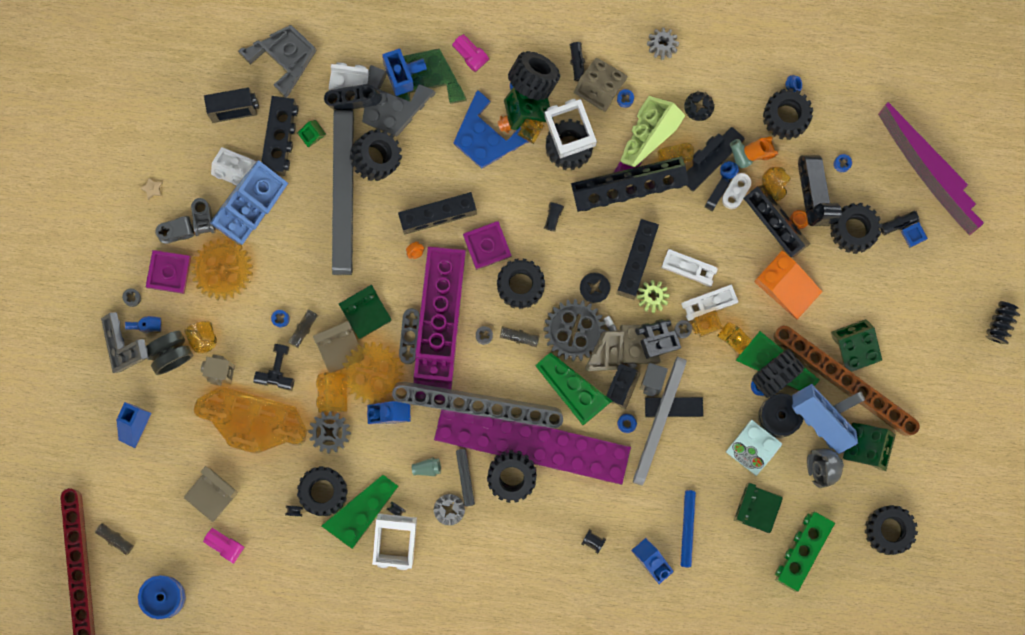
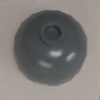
M821 448L812 450V454L807 457L809 476L813 474L815 479L812 482L818 488L834 485L840 480L844 464L842 459L831 449Z

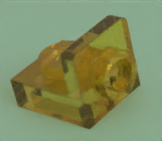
M730 322L717 335L719 339L726 342L739 355L752 341L740 327Z

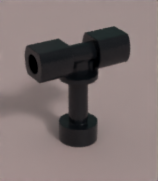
M274 344L273 352L276 353L273 370H268V373L256 371L253 383L264 386L269 384L276 385L280 389L292 391L295 380L283 377L284 373L280 372L283 357L288 355L289 347Z

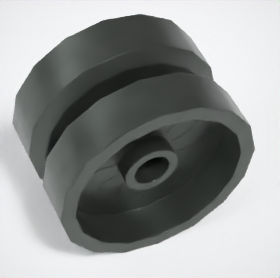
M181 331L165 334L146 346L148 349L147 360H154L151 367L156 375L172 371L193 357L189 346L183 345L185 338Z

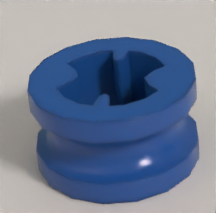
M627 89L621 90L617 96L618 105L622 108H628L633 104L634 94L632 91ZM622 95H624V97L626 95L629 96L628 103L627 101L625 103L622 102Z
M841 154L834 160V168L838 172H846L852 166V159L846 154ZM839 159L841 161L843 159L846 160L845 164L847 165V167H840Z
M276 310L271 316L272 323L280 328L287 326L290 320L288 313L283 310ZM278 314L281 316L282 314L285 315V317L283 318L284 322L282 324L281 322H279L278 324L276 323L278 319L276 316Z

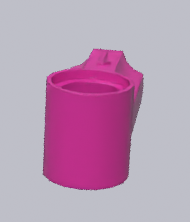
M464 34L459 36L452 44V47L465 59L466 64L474 72H477L490 60L487 54L481 48H477Z
M211 528L203 540L204 543L218 551L219 555L233 564L245 548L234 539H229L214 528Z

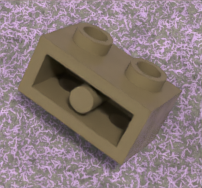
M213 354L212 357H206V361L202 362L201 372L203 373L202 376L207 379V382L221 386L222 383H232L235 365L220 355Z

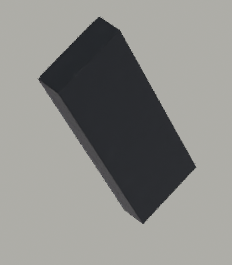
M674 397L668 417H703V397ZM645 398V418H655L661 398Z

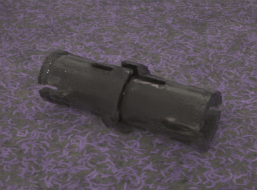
M308 309L301 322L297 323L296 330L288 343L299 348L305 336L310 333V328L318 315Z
M502 326L499 337L516 342L518 345L521 343L536 348L539 341V335L529 334L521 329L518 331Z
M104 523L100 524L95 531L97 535L108 542V545L114 546L126 556L134 547L133 544L121 537L119 532H114Z

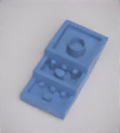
M258 160L236 186L210 224L239 246H242L252 230H255L265 214L269 213L288 183Z

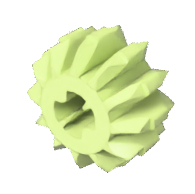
M651 280L650 286L644 282V288L638 289L641 294L637 295V299L642 300L639 303L640 307L644 304L646 305L644 311L647 312L649 307H651L652 313H655L656 307L659 311H662V305L667 306L668 302L665 299L669 298V294H663L666 292L667 287L661 289L662 282H658L657 286H655L654 280ZM651 293H654V296H658V298L656 297L655 301H652V298L648 297Z

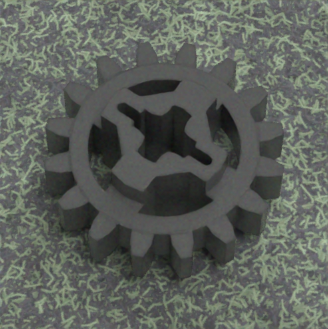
M329 411L328 416H326L322 412V418L314 417L317 422L310 423L313 430H308V433L313 434V436L309 440L315 441L313 445L315 448L320 446V452L327 449V453L330 454L331 449H333L337 453L339 446L343 449L345 448L343 442L349 443L346 435H351V432L346 431V429L350 425L344 424L346 421L344 417L339 419V413L333 416L332 412ZM334 420L336 422H334L333 424H326L324 421ZM324 426H325L327 429L329 428L330 430L334 429V430L332 431V433L334 434V437H335L336 439H334L333 437H331V436H329V435L326 436V435H327V432H326V429L324 428ZM318 427L321 428V435L317 437ZM342 427V437L340 439L338 437V431ZM327 441L335 443L334 445H324Z

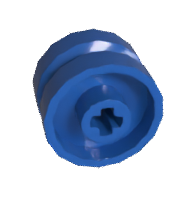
M160 575L149 578L142 584L138 593V605L142 612L154 619L172 618L181 611L186 600L182 584L169 576ZM160 594L164 595V599L162 601L159 597Z

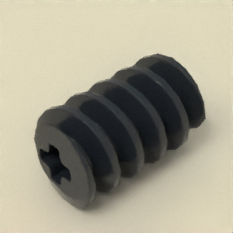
M1000 301L998 303L1000 308L995 310L997 315L992 317L994 322L989 324L991 329L986 331L988 334L986 338L999 344H1009L1005 337L1012 336L1007 331L1015 329L1010 324H1017L1018 321L1013 317H1020V314L1016 311L1019 308L1014 304Z

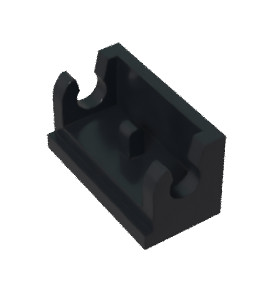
M619 364L606 395L613 401L611 404H617L623 409L627 408L640 376L638 370Z

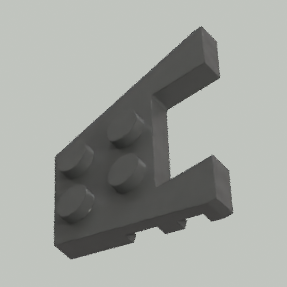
M292 25L270 34L269 38L261 42L259 40L254 42L252 46L246 49L243 47L238 50L240 55L250 64L266 52L287 72L273 84L285 98L289 96L317 51Z
M371 65L367 84L375 87L381 93L382 99L378 105L364 108L362 122L373 128L380 129V131L385 130L388 134L397 137L413 120L412 117L418 110H422L430 97L432 98L436 92L419 84L411 102L384 92L380 88L387 72Z

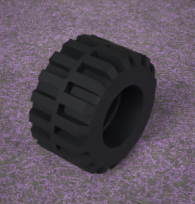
M526 51L518 55L508 73V79L514 89L530 99L545 100V98L547 99L558 83L560 73L556 65L544 55Z
M789 88L788 91L781 89L779 93H774L768 100L763 112V117L765 118L763 122L764 125L767 124L766 129L768 132L770 130L773 132L772 135L774 137L777 134L779 139L783 140L786 137L787 140H791L792 137L797 138L800 134L802 135L808 128L813 118V107H810L812 103L810 100H806L807 96L805 94L803 96L800 95L801 91L793 92L792 88ZM782 106L794 108L798 114V120L793 123L784 122L778 115V108Z
M568 119V122L561 120L560 124H555L560 139L566 136H572L578 140L588 137L584 124L581 125L578 120L576 122H572V119ZM549 130L546 138V153L550 157L551 163L554 162L558 168L560 166L563 167V170H567V168L575 170V167L581 168L584 163L588 162L592 155L593 147L560 159Z
M380 129L370 130L356 140L353 144L354 146L351 147L350 152L352 154L350 155V160H353L351 165L356 167L355 172L357 174L360 172V177L363 179L368 177L369 181L374 179L379 181L393 173L400 165L399 161L402 159V155L399 153L402 149L397 146L399 144L398 140L394 141V136L392 134L387 135L388 132L385 130L383 132ZM369 147H374L380 151L383 157L382 164L376 163L371 159Z
M851 203L849 206L846 205L841 209L840 219L831 224L830 227L832 229L831 237L835 238L833 242L840 245L839 249L842 250L844 248L847 253L853 251V254H857L860 251L861 253L865 252L877 242L878 237L881 235L882 223H879L881 219L880 216L876 217L875 214L877 212L875 209L871 211V206L866 205L864 207L863 203H858L857 205ZM849 219L861 221L866 228L865 236L862 238L851 236L846 229V222Z
M518 258L514 259L513 262H507V265L501 268V271L498 273L497 290L500 298L504 300L506 305L509 304L512 308L518 307L519 309L524 307L530 308L531 305H535L541 299L545 288L543 272H541L538 265L534 264L535 262H529L524 258L519 260ZM517 274L527 275L532 280V288L527 293L517 294L510 288V279Z
M787 349L753 376L752 381L765 397L769 398L801 374L805 367L793 352Z
M509 450V453L501 452L500 456L497 455L494 461H491L488 469L487 482H489V489H492L494 496H499V500L506 499L507 503H511V500H514L515 503L519 502L521 498L524 500L527 498V495H531L533 488H535L536 467H534V462L529 460V456L526 454L522 455L521 451L517 453L514 450ZM508 467H515L523 473L524 478L517 485H508L502 481L500 477L501 472Z
M324 466L314 467L309 472H305L303 478H300V484L297 485V497L304 509L311 514L330 516V514H335L341 509L347 500V484L343 477L332 468ZM317 481H329L334 488L332 498L326 503L316 502L311 495L312 487Z
M889 505L876 509L873 514L869 515V520L865 523V526H867L865 534L868 536L866 540L871 543L870 546L873 549L875 548L877 552L884 553V555L901 554L912 547V543H915V535H918L915 527L918 526L917 522L914 523L913 521L915 519L914 516L910 515L907 509H902L901 506ZM886 519H894L900 525L901 535L895 542L887 541L881 533V526Z

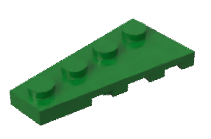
M759 331L735 361L759 371L784 350ZM804 368L803 372L787 385L800 391L810 384L815 387L820 379Z
M552 353L546 355L535 365L582 425H585L613 402Z
M382 475L321 527L353 549L399 486Z

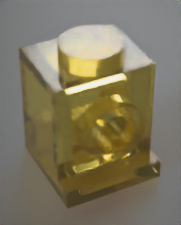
M526 119L518 136L534 144L544 125L541 124V121Z
M716 310L695 317L693 319L694 323L691 324L694 334H699L700 338L721 331L723 328ZM702 323H707L709 327L704 329Z

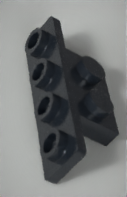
M733 127L723 136L719 133L715 137L712 136L706 142L707 146L703 150L699 149L693 155V166L687 171L689 185H686L691 191L694 192L733 153L730 147L732 141L740 139L741 143L745 141V138Z

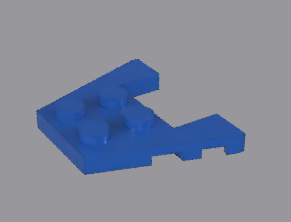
M477 91L453 144L482 169L509 152H513L520 146L531 142L533 138L521 127L507 141L479 117L491 101L480 91Z

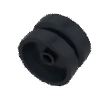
M783 393L773 395L766 400L758 412L760 427L775 438H784L792 435L800 428L804 418L793 410L792 396ZM779 412H781V415H784L783 419L779 418Z

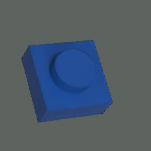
M919 222L901 231L909 248L928 239Z

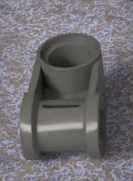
M195 199L191 204L195 235L199 236L202 233L208 232L215 233V227L210 224L213 219L210 205L205 199ZM199 204H205L206 207L203 212H197Z
M189 216L161 223L155 230L156 236L164 244L186 240L195 235ZM167 230V236L164 237L163 231Z

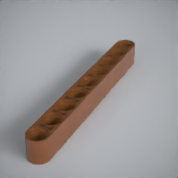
M783 325L774 332L773 338L778 345L785 350L790 349L797 359L849 397L855 395L858 388H863L866 391V400L859 404L901 435L909 437L919 431L920 424L914 417L792 328ZM779 331H785L788 338L786 340L781 339ZM800 342L803 345V351H797L794 344ZM811 354L818 355V363H814L811 361ZM827 365L834 367V374H829L826 371ZM843 376L850 379L849 386H845L842 383ZM875 399L881 402V409L874 407L873 401ZM890 411L897 413L896 421L891 420L889 417ZM907 422L913 425L912 432H908L905 429Z

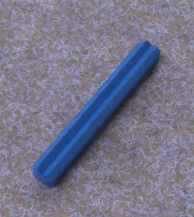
M686 490L684 499L681 567L685 568L692 566L696 492L693 490Z

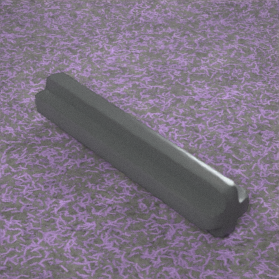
M460 449L456 451L464 505L468 507L473 506L475 502L467 453L465 449Z

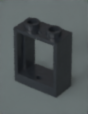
M249 87L204 95L206 113L212 123L256 116V109H259L258 99Z

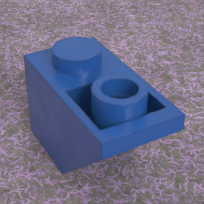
M391 401L367 405L368 424L411 422L410 404Z
M124 402L116 419L118 440L136 448L151 416V412Z
M647 538L631 550L658 584L662 583L674 572L658 549Z

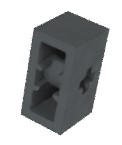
M652 363L648 364L640 387L641 390H644V394L654 397L655 394L658 395L661 392L668 368Z

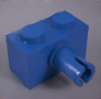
M400 48L382 54L383 65L395 96L413 90L411 74L427 70L423 58L407 64Z

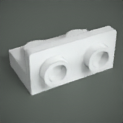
M340 62L331 64L329 90L367 84L369 70L361 65L350 67Z
M221 147L212 162L211 175L237 186L256 161Z

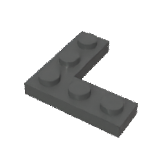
M117 312L109 313L101 318L113 373H120L148 358V349L144 339L136 340L124 347L125 342L121 334V324Z

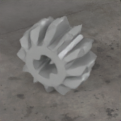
M664 27L661 29V32L655 29L654 34L649 35L650 41H647V46L650 47L649 53L655 52L654 58L661 55V60H664L665 55L671 58L672 53H677L676 47L679 46V42L675 40L678 36H671V29L668 32H665Z

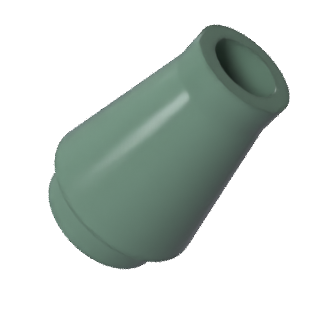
M740 139L730 143L735 163L740 168L750 166L753 161L747 158L744 151L745 146L741 143Z
M434 457L411 466L413 476H436L441 474L440 460L434 459Z

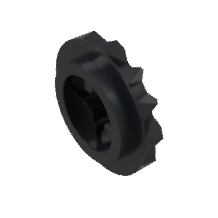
M697 91L687 97L684 109L687 116L692 120L704 121L712 115L715 104L712 97L706 92ZM701 100H703L702 106L705 108H700V110L696 112L697 106L694 103H699Z
M590 273L581 280L580 293L586 301L598 303L608 297L610 283L604 275ZM598 282H600L598 286L600 292L595 291L594 293L590 294L592 289L590 285H595Z

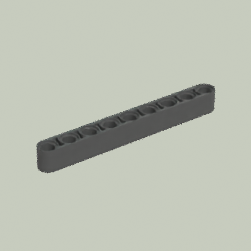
M334 110L333 275H352L353 167L351 165L353 160H350V155L352 154L350 150L354 146L353 110Z
M404 381L397 382L392 392L393 398L401 403L549 428H558L563 423L561 410L552 406ZM404 388L407 393L404 396H400L396 393V390ZM418 391H423L426 397L418 399L415 394ZM441 394L445 397V400L437 402L434 397ZM460 397L464 400V403L456 405L453 402L454 399ZM481 401L483 406L477 409L473 407V403ZM500 404L503 408L501 411L495 412L492 410V406ZM518 407L522 411L518 415H513L511 410ZM537 410L541 414L538 418H532L530 413ZM552 414L560 416L557 421H551L549 417Z

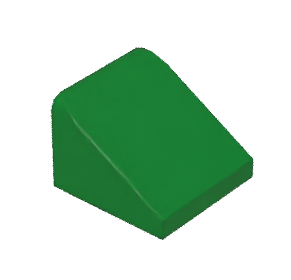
M316 120L309 121L297 132L307 147L312 146L326 135Z

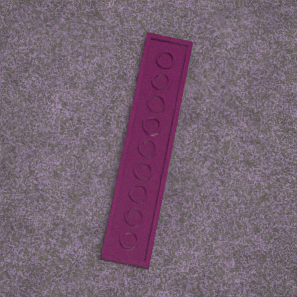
M441 409L434 441L499 456L504 451L506 453H509V450H514L515 453L521 451L522 455H528L529 460H532L535 465L619 485L623 484L631 449L629 446L549 427Z

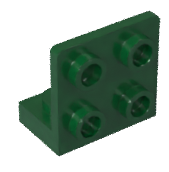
M513 87L504 99L510 129L518 130L526 119L546 122L544 115L550 107L548 98H545V100L530 99Z
M372 285L339 303L358 339H362L392 321Z
M867 319L831 332L832 339L839 345L844 367L849 371L853 372L882 361L875 327Z
M853 422L851 426L856 430L858 444L845 450L843 459L887 471L896 434L888 429Z
M747 483L734 521L766 533H771L783 497L757 488L755 484Z

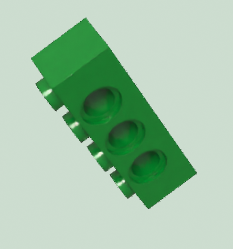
M815 511L805 516L802 522L804 524L802 531L798 530L793 539L795 541L793 548H788L784 555L786 561L783 566L779 565L775 572L777 576L775 581L795 592H799L835 525V522ZM810 528L817 531L815 539H811L808 536ZM801 545L806 546L808 549L806 556H802L799 553ZM792 562L797 563L799 566V570L795 574L789 569Z

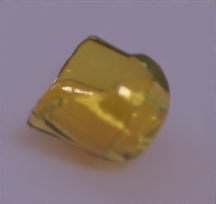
M779 166L767 169L762 176L764 188L775 201H780L786 196L787 190L784 186L791 180V177L785 172L786 170Z
M196 322L184 329L189 344L195 353L204 354L215 348L217 338L211 322ZM205 337L210 339V341L203 340L202 338Z

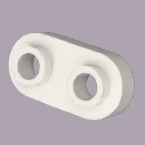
M739 173L733 178L722 197V203L726 208L736 209L740 205L751 186V179L748 175ZM739 181L744 183L743 187L738 186ZM733 197L735 199V202L730 203L728 201V198Z

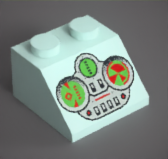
M751 420L730 445L726 453L757 476L778 451L782 443Z

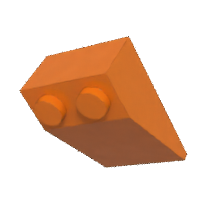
M783 250L754 281L796 320L823 292Z

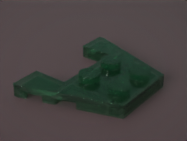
M440 48L403 56L407 64L423 58L427 70L411 74L413 90L397 97L411 102L410 93L416 92L420 84L430 89L447 86L450 104L467 101Z

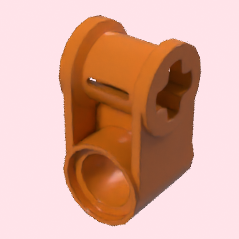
M772 136L760 138L746 145L744 151L747 158L751 161H764L779 155L778 151L774 149Z

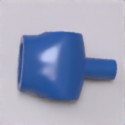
M145 316L138 322H125V329L139 330L143 333L161 332V318Z

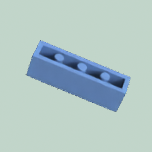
M812 384L792 395V407L795 413L800 414L806 424L815 429L816 434L826 441L830 449H834L840 454L858 444L856 430Z

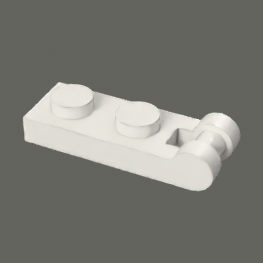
M668 249L661 267L708 287L712 286V278L718 271V268L670 249ZM701 270L707 272L705 277L700 275Z
M731 284L685 301L681 305L687 312L686 318L689 322L738 303V299ZM697 304L699 311L694 312L692 306Z

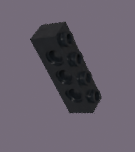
M272 96L261 162L277 175L285 176L286 171H289L290 168L288 154L292 153L293 149L291 135L295 134L296 123L293 122L294 116L298 115L299 105H296L293 98ZM281 115L288 116L287 120L284 122H281L278 119ZM278 133L285 134L282 140L276 139ZM281 151V157L273 158L274 152Z
M764 185L757 186L743 198L791 258L797 256L810 245V242Z
M472 192L401 211L398 212L403 233L406 235L477 215V209Z
M644 219L640 220L616 293L617 295L635 300L659 224Z

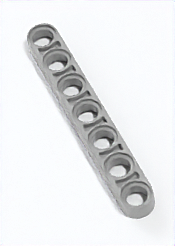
M678 356L673 364L633 478V483L643 486L686 365L687 360Z

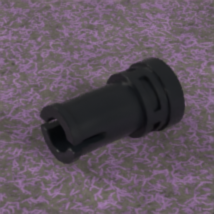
M553 202L549 203L548 217L544 229L556 231L559 216H561V212L564 209L563 205Z

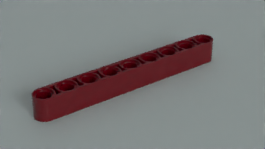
M68 488L62 491L60 500L73 635H80L83 629L88 631V635H95L82 494L78 490ZM73 492L75 500L69 503L67 497ZM72 512L77 514V519L74 522H71L69 519ZM74 531H77L79 538L73 542L71 535ZM78 550L81 554V558L78 561H75L73 559V554L75 551ZM78 570L83 574L80 581L75 579V573ZM79 590H83L85 594L81 601L77 599V592ZM82 609L86 611V618L84 620H80L78 616L79 611Z

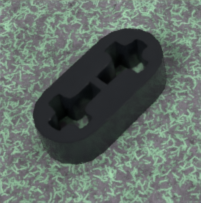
M724 177L720 179L704 206L706 209L713 212L728 187L729 180Z

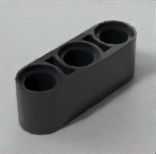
M370 84L332 89L324 95V102L333 110L372 107L378 105L382 99L381 93Z

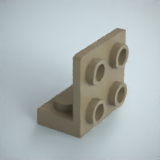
M595 58L581 76L574 93L606 112L615 94L627 80L628 76L599 58Z
M349 321L313 336L330 374L364 360L363 353Z
M205 466L201 471L203 475L187 492L184 499L214 522L237 495L238 491L209 467Z

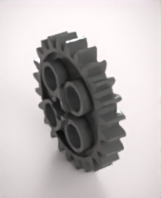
M577 299L574 300L573 304L567 300L566 306L560 302V309L553 307L554 314L548 313L551 320H545L549 327H544L543 331L549 333L544 336V339H550L547 346H554L551 352L559 351L557 357L564 354V359L567 360L571 356L572 362L575 361L577 356L580 361L583 360V355L590 358L589 352L593 353L594 347L601 336L600 334L606 331L601 329L605 322H599L602 315H595L598 309L591 310V303L586 307L584 306V300L580 305L577 303ZM570 314L574 320L571 323H566L563 320V316ZM580 314L581 317L577 330L580 332L575 333L572 346L570 347L568 346L572 334L570 329H573L576 317ZM589 320L592 326L588 329L583 328L581 322ZM560 332H564L568 335V339L560 341L557 335ZM578 338H584L586 345L579 347L575 341Z

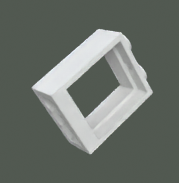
M571 99L565 102L563 106L558 107V105L547 109L544 117L560 159L596 146L597 141L581 99L577 101L576 99ZM578 108L588 137L562 145L552 117Z
M378 514L372 565H377L380 568L391 566L399 570L412 569L417 525L416 517ZM382 528L410 531L408 557L380 554Z

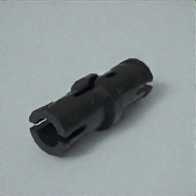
M573 42L569 44L572 58L570 64L573 66L574 81H579L585 73V58H583L582 43Z
M914 210L903 216H895L893 220L882 224L880 229L882 234L885 236L896 230L901 231L906 226L919 222L918 213Z

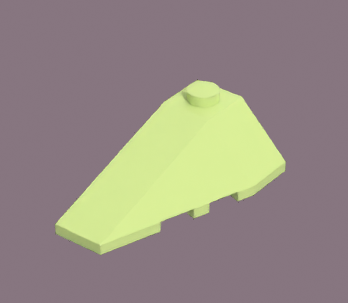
M648 96L637 114L639 119L637 125L632 128L633 136L626 144L621 162L633 167L638 165L677 130L686 115L673 102Z

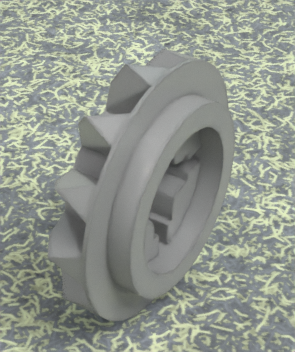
M452 494L441 496L434 506L436 519L444 525L457 524L462 520L465 513V506L462 500ZM454 502L453 510L457 514L449 513L445 518L446 510L442 505L449 507Z

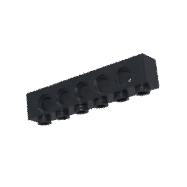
M682 156L571 183L577 212L588 211L600 206L605 207L612 203L625 202L629 199L642 198L649 194L662 193L666 190L679 189L689 185L686 166Z

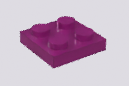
M499 221L463 234L476 270L512 257Z
M152 250L145 287L147 289L185 294L191 256Z

